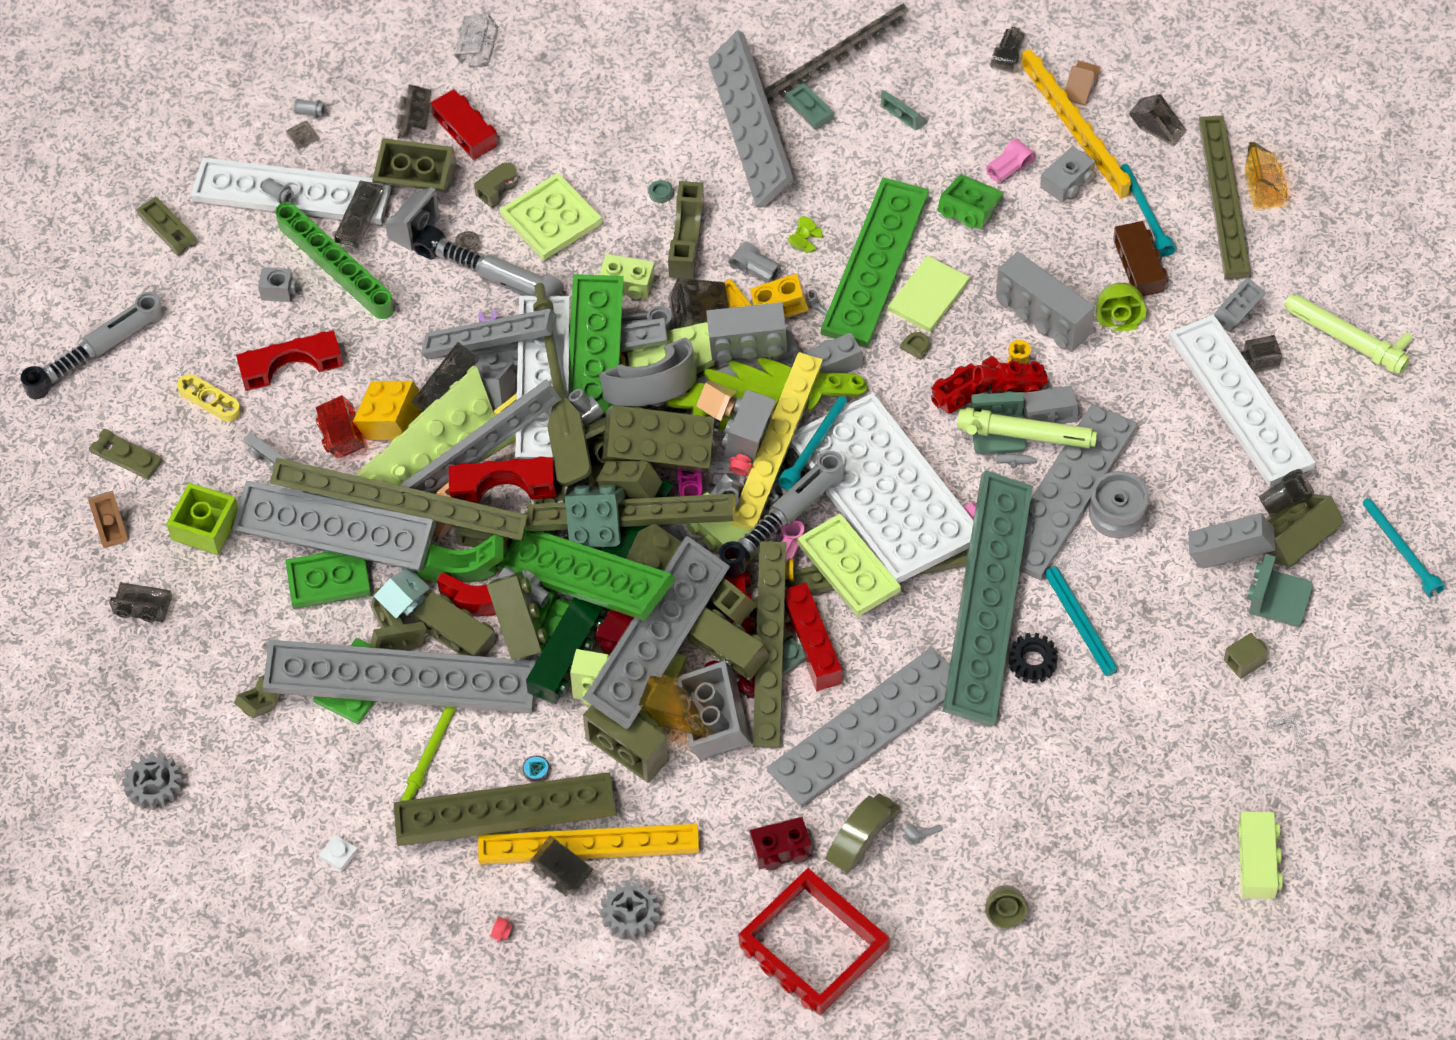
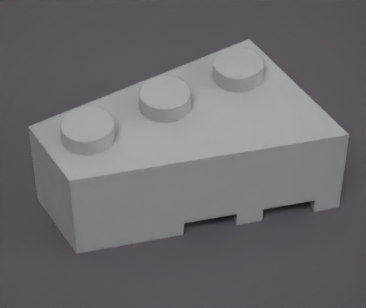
M514 362L506 363V367L490 370V365L482 366V371H479L494 411L516 392ZM466 368L434 371L426 379L429 406L449 391V387L453 383L459 381L467 374Z

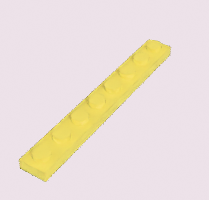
M798 352L753 463L754 468H751L740 495V502L735 508L734 521H731L732 526L749 531L754 529L755 524H759L822 367L823 359Z

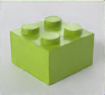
M189 482L166 523L171 540L219 555L232 530L238 504L236 497Z

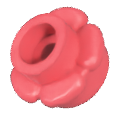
M737 454L736 457L729 459L731 461L729 469L735 474L748 476L751 468H754L748 456Z
M498 916L490 937L497 939V942H500L501 938L507 940L512 928V924L508 923L509 917L505 919Z

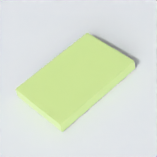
M927 255L889 304L888 311L931 333L969 283L970 277Z

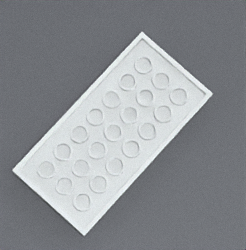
M874 393L846 405L806 464V468L810 471L817 464V459L823 452L835 451L842 456L844 468L843 481L837 486L829 487L825 493L894 579L900 583L969 549L973 519ZM826 416L796 429L790 447L798 457Z

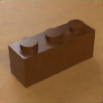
M1144 221L1115 226L1113 241L1129 283L1136 287L1142 296L1164 292L1165 283H1168V274L1166 269L1160 265L1161 259L1158 249L1153 247L1151 230L1146 229Z

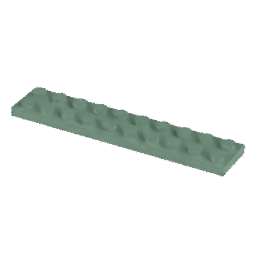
M985 470L980 478L942 712L992 727L996 724L1033 486Z

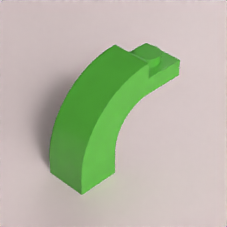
M494 534L480 545L466 550H452L431 543L423 571L414 572L420 578L436 583L442 572L462 582H478L496 574V564L503 560L504 537Z

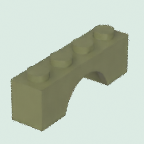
M679 181L674 237L670 242L668 256L669 278L694 279L704 207L703 182Z

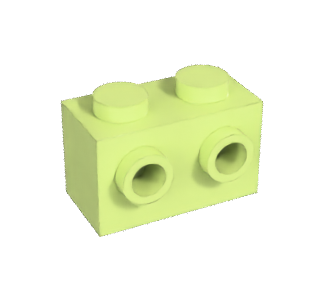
M606 254L599 275L624 276L623 295H628L632 299H648L655 276L654 262Z
M576 649L570 671L573 698L588 703L582 697L607 660L608 654Z

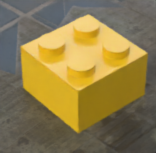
M371 381L353 422L368 440H393L396 436H400L409 428L408 425L421 414L426 398L413 381Z

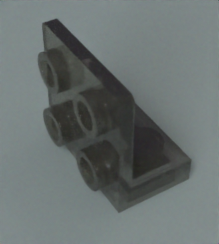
M677 278L669 294L674 329L692 326L693 322L706 323V310L729 308L724 282Z

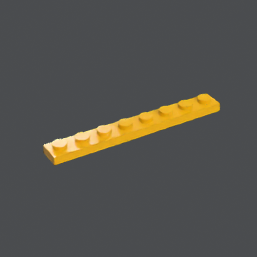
M1031 49L1023 51L1021 67L1086 154L1095 160V166L1118 197L1122 199L1129 196L1131 186L1129 175L1121 170L1117 159L1109 154L1103 140L1097 138L1090 123L1085 122L1078 107L1070 102L1066 91L1058 86L1054 75L1046 70L1041 58L1036 56Z
M698 824L478 835L479 865L699 853Z

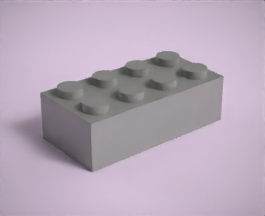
M1017 251L998 268L996 297L999 303L1015 310L1020 319L1030 321L1041 334H1047L1052 337L1060 348H1067L1073 352L1091 335L1095 306L1022 253Z

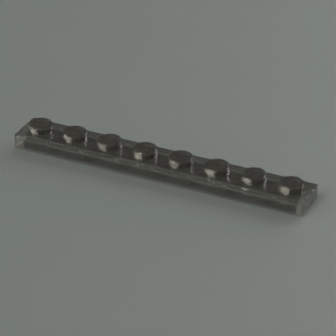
M900 4L765 88L764 93L769 107L775 102L774 98L779 95L784 98L785 94L793 90L795 85L807 84L812 79L811 75L816 72L820 75L826 72L831 67L830 64L835 60L840 63L850 55L848 52L853 49L856 51L863 49L868 44L867 41L872 37L875 40L882 37L887 32L885 29L888 27L896 28L905 21L904 16L909 11L905 4Z

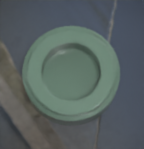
M664 180L654 181L648 188L649 198L656 203L669 201L673 196L672 185Z

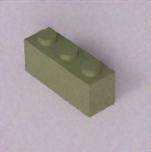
M518 572L492 580L487 584V588L511 660L542 652L548 642L546 630L540 626L538 620L540 612L537 604L532 602L530 596L532 589L529 579L527 577L524 578L523 572Z
M432 591L412 613L414 623L424 622L427 634L459 655L485 657L496 644L495 631L488 623L479 622L468 610L457 608L444 595L439 596Z
M704 607L687 634L691 644L720 662L726 661L732 670L748 680L752 679L770 657L763 639L755 634L750 636L741 625L736 622L731 624L726 621L724 615L715 609L710 611Z

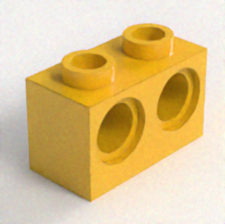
M797 273L750 288L754 305L783 302L784 318L809 311L804 287Z

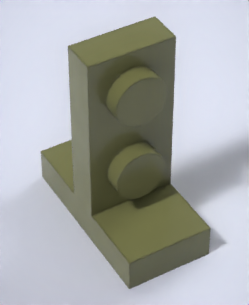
M376 588L375 591H374V595H375L381 588ZM373 595L371 609L381 628L373 630L369 648L408 650L422 647L427 630L424 622L404 624L402 616L395 618Z

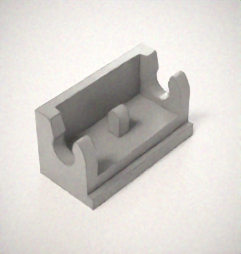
M1247 277L1222 303L1214 315L1219 322L1222 320L1226 323L1225 330L1229 332L1243 320L1267 292Z
M1072 386L1023 393V414L1026 419L1060 424L1078 422V403Z

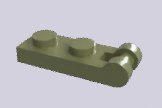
M156 196L136 209L138 216L177 256L183 253V249L189 245L192 247L198 243L194 234ZM181 235L183 238L177 241L175 238Z
M106 428L100 432L97 442H93L89 447V451L92 454L147 480L152 477L163 462L162 457L114 435L113 432ZM108 443L113 445L110 450L105 448Z

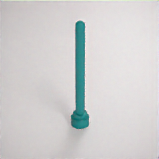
M1123 164L1121 170L1129 175L1131 179L1130 190L1156 238L1155 249H1158L1160 257L1174 254L1177 250L1176 244L1171 237L1164 234L1130 166Z
M840 396L836 400L793 467L782 472L778 479L782 488L788 491L801 479L802 470L847 404L846 397Z
M1364 499L1363 506L1422 580V590L1431 598L1434 596L1431 593L1432 591L1436 590L1437 594L1441 593L1446 587L1442 579L1428 572L1372 499Z

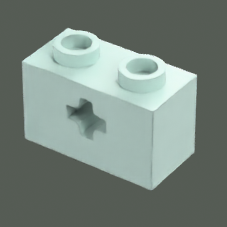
M405 568L391 577L374 597L395 618H398L403 613L408 616L414 609H417L426 599L424 595L429 591L430 587L413 570Z

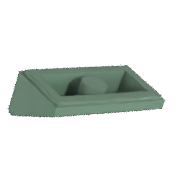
M885 90L881 92V107L915 131L928 121Z

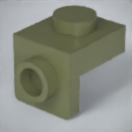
M264 675L258 678L254 689L238 694L234 701V704L251 718L271 712L275 708L280 696L279 693L263 692Z

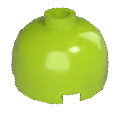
M1125 282L1110 284L1101 291L1097 298L1096 318L1102 327L1103 325L1105 327H1118L1112 331H1132L1138 327V323L1142 319L1144 321L1146 318V303L1141 292L1133 285ZM1111 316L1114 320L1125 323L1123 325L1114 324Z

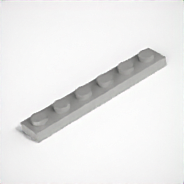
M550 308L428 332L425 334L421 354L426 359L549 336L552 334L556 313Z

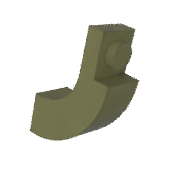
M724 577L709 599L739 625L744 622L757 606L756 603Z
M880 793L875 797H866L838 832L825 859L844 872L849 873L862 861L866 850L882 828L896 818L901 807Z

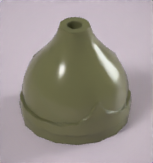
M1001 885L989 893L985 903V913L988 920L994 926L1012 928L1022 923L1027 916V901L1022 892L1010 885Z

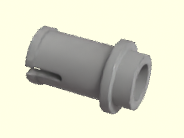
M296 99L294 102L295 114L311 115L318 119L319 117H324L326 105L321 100L308 101Z
M267 178L262 185V191L275 197L280 204L291 202L294 193L288 185L283 186L272 178Z

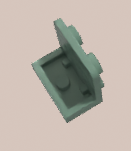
M1023 392L980 393L971 396V408H975V411L981 412L982 409L990 410L992 414L1023 418ZM978 432L973 435L974 451L977 454L1023 452L1026 448L1025 439L994 434L983 436L978 435Z
M612 484L602 485L599 489H590V486L587 485L574 487V490L565 496L569 541L588 547L618 546L621 543L618 503L625 499L624 488H615V485Z
M1265 554L1263 564L1257 563L1253 578L1258 579L1256 585L1251 584L1247 596V600H1251L1249 614L1298 627L1302 624L1313 584L1309 580L1273 571L1276 557Z

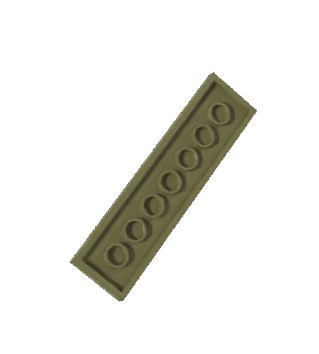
M610 772L393 802L397 846L616 816Z

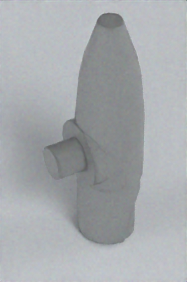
M997 454L996 462L1008 463L1011 465V468H1016L1018 464L1034 463L1036 458L1021 454Z

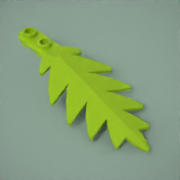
M760 357L757 362L767 373L735 361H730L728 366L739 378L711 369H705L703 373L708 380L737 391L736 399L738 397L743 398L747 389L776 400L774 408H776L792 367ZM819 373L807 402V410L811 411L816 406L821 395L857 398L865 393L867 383L857 374ZM695 382L684 396L675 397L666 402V405L670 407L693 409L692 415L709 416L708 413L696 406L704 388V383ZM733 414L721 421L719 420V431L726 429L727 423L730 418L732 419Z

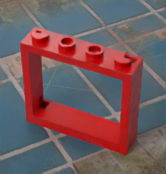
M809 868L799 875L738 934L739 948L745 952V956L749 959L754 957L760 962L759 966L766 975L777 977L780 980V986L788 994L794 992L801 999L800 1003L805 1009L814 1010L820 1016L890 946L889 936ZM804 889L870 945L821 994L816 992L755 938Z

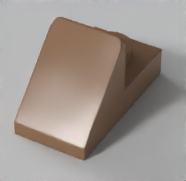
M1078 60L1076 66H1072L1065 88L1070 102L1086 106L1100 74L1101 66Z
M113 490L88 497L103 548L128 541Z

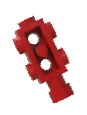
M990 356L982 361V365H988L990 368H995L999 364V361L994 356ZM970 363L966 367H957L948 378L936 380L933 387H931V400L937 408H941L946 413L951 414L969 403L972 395L988 391L989 385L981 386L974 383L973 370L975 365Z
M1010 361L1009 363H999L995 368H990L988 365H977L973 370L974 383L981 386H988L990 384L992 393L1039 391L1048 383L1044 365L1036 361L1030 364Z

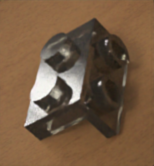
M409 84L405 96H400L398 110H401V115H397L395 128L399 129L397 139H408L412 127L423 130L427 128L432 95L431 89Z
M120 582L116 597H110L109 604L113 614L121 618L134 617L146 622H164L172 599L171 590Z

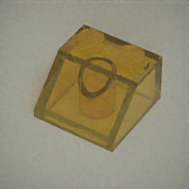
M1249 142L1244 173L1253 210L1282 207L1284 198L1288 196L1287 185L1282 183V165L1278 164L1276 154L1256 142Z
M650 675L638 705L659 726L706 737V728L695 703L687 695V691L676 684L677 681L670 676L662 675L660 678Z

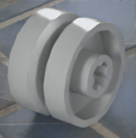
M1114 471L1098 478L1092 487L1089 518L1092 526L1099 533L1118 539L1131 537L1140 531L1145 523L1149 493L1146 485L1139 477L1129 472Z

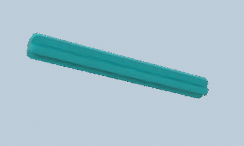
M1056 566L1049 568L1045 574L1047 580L1105 676L1116 673L1118 669L1117 664L1061 571Z

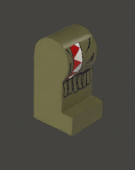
M508 162L499 164L474 183L475 195L493 209L499 204L498 197L506 190H512L517 186L518 176L515 165Z

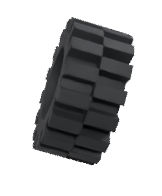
M1026 633L1025 639L1022 635L1019 636L1017 642L1014 641L1012 648H1010L1009 665L1011 672H1015V677L1018 679L1023 677V682L1027 683L1028 679H1031L1032 684H1036L1037 679H1040V682H1044L1046 677L1050 678L1056 670L1058 650L1057 647L1054 648V642L1052 640L1047 642L1048 637L1045 635L1040 639L1039 633H1035L1034 637H1031L1030 633ZM1031 651L1038 652L1042 655L1043 662L1039 665H1030L1024 662L1023 656Z

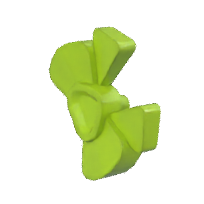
M801 216L797 221L798 228L794 234L789 236L787 241L794 248L804 249L805 253L816 250V247L807 240L809 236L822 238L823 234L821 228H816V224L811 218Z

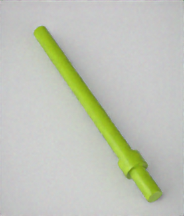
M445 707L415 771L410 773L406 781L407 787L400 801L413 800L417 790L422 788L425 781L424 775L455 713L456 707Z

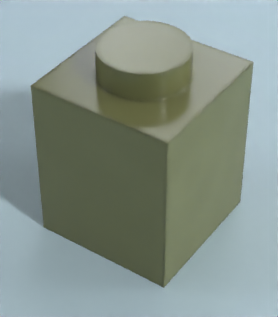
M1249 633L1226 648L1224 661L1241 679L1266 663L1267 647L1262 640Z

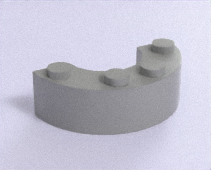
M684 337L665 345L666 356L656 363L640 367H628L620 364L599 373L604 401L624 407L645 405L658 407L667 400L684 396L686 391L694 385L698 376L691 341Z

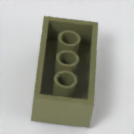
M611 405L606 411L602 461H646L656 468L704 473L710 469L714 417Z

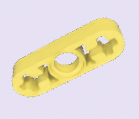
M192 374L184 375L178 380L179 394L207 412L226 422L234 421L240 416L239 402L206 381ZM193 383L194 389H192V388H190V387H188L187 389H185V385H189V386H190V385ZM212 394L216 396L215 400L210 403L202 401L206 395ZM233 406V411L228 410L225 413L224 407L231 408Z

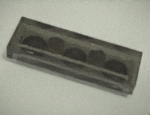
M359 181L335 233L334 239L336 243L359 248L384 193L382 185Z
M457 342L411 403L421 411H424L436 399H440L449 391V387L453 383L467 374L466 371L474 366L480 358Z

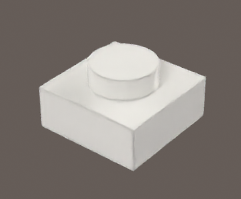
M334 835L319 854V858L343 872L358 852V849L339 836Z

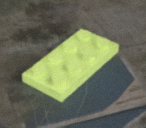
M841 513L797 538L799 547L857 617L901 592L900 584Z

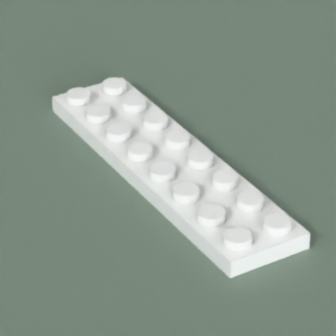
M203 157L191 193L192 202L275 212L276 207L280 203L277 202L275 197L262 191L264 181L267 178H272L283 186L288 185L291 187L294 196L290 203L298 207L306 216L382 225L392 185L373 183V178Z
M519 296V314L534 312L533 304L537 301L536 296ZM546 296L548 300L552 301L553 311L556 313L553 334L564 393L568 399L570 296ZM544 337L518 341L517 400L546 379L552 385ZM552 407L516 432L515 459H533L540 456L553 457L547 428Z
M1215 315L1169 333L1170 341L1269 487L1315 469L1316 462Z

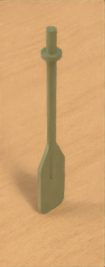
M537 283L534 286L537 299L533 304L534 312L550 308L554 310L552 301L546 297L544 284ZM552 329L551 335L544 336L552 385L562 400L552 406L547 428L557 480L560 484L568 486L588 477L592 466L582 415L565 397Z

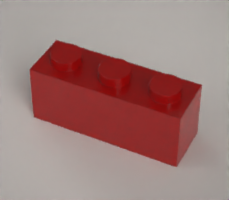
M452 89L430 102L432 116L473 161L497 147L496 137L498 135L495 128L484 121L481 113L470 106L469 101L464 95H460L455 89Z

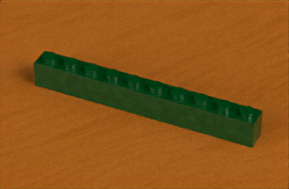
M662 480V484L654 498L676 497L673 484ZM648 526L620 527L621 543L618 546L602 547L601 551L626 559L638 531ZM573 597L526 679L527 692L555 705L561 696H566L570 687V671L576 649L592 650L597 628L600 623L604 622L611 609Z

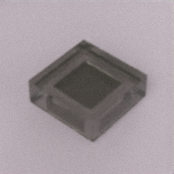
M307 120L286 130L287 136L298 150L319 140V136Z

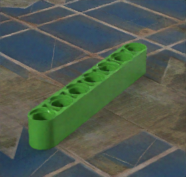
M284 202L276 207L275 215L278 228L374 317L387 319L393 314L392 295L386 287L294 204Z

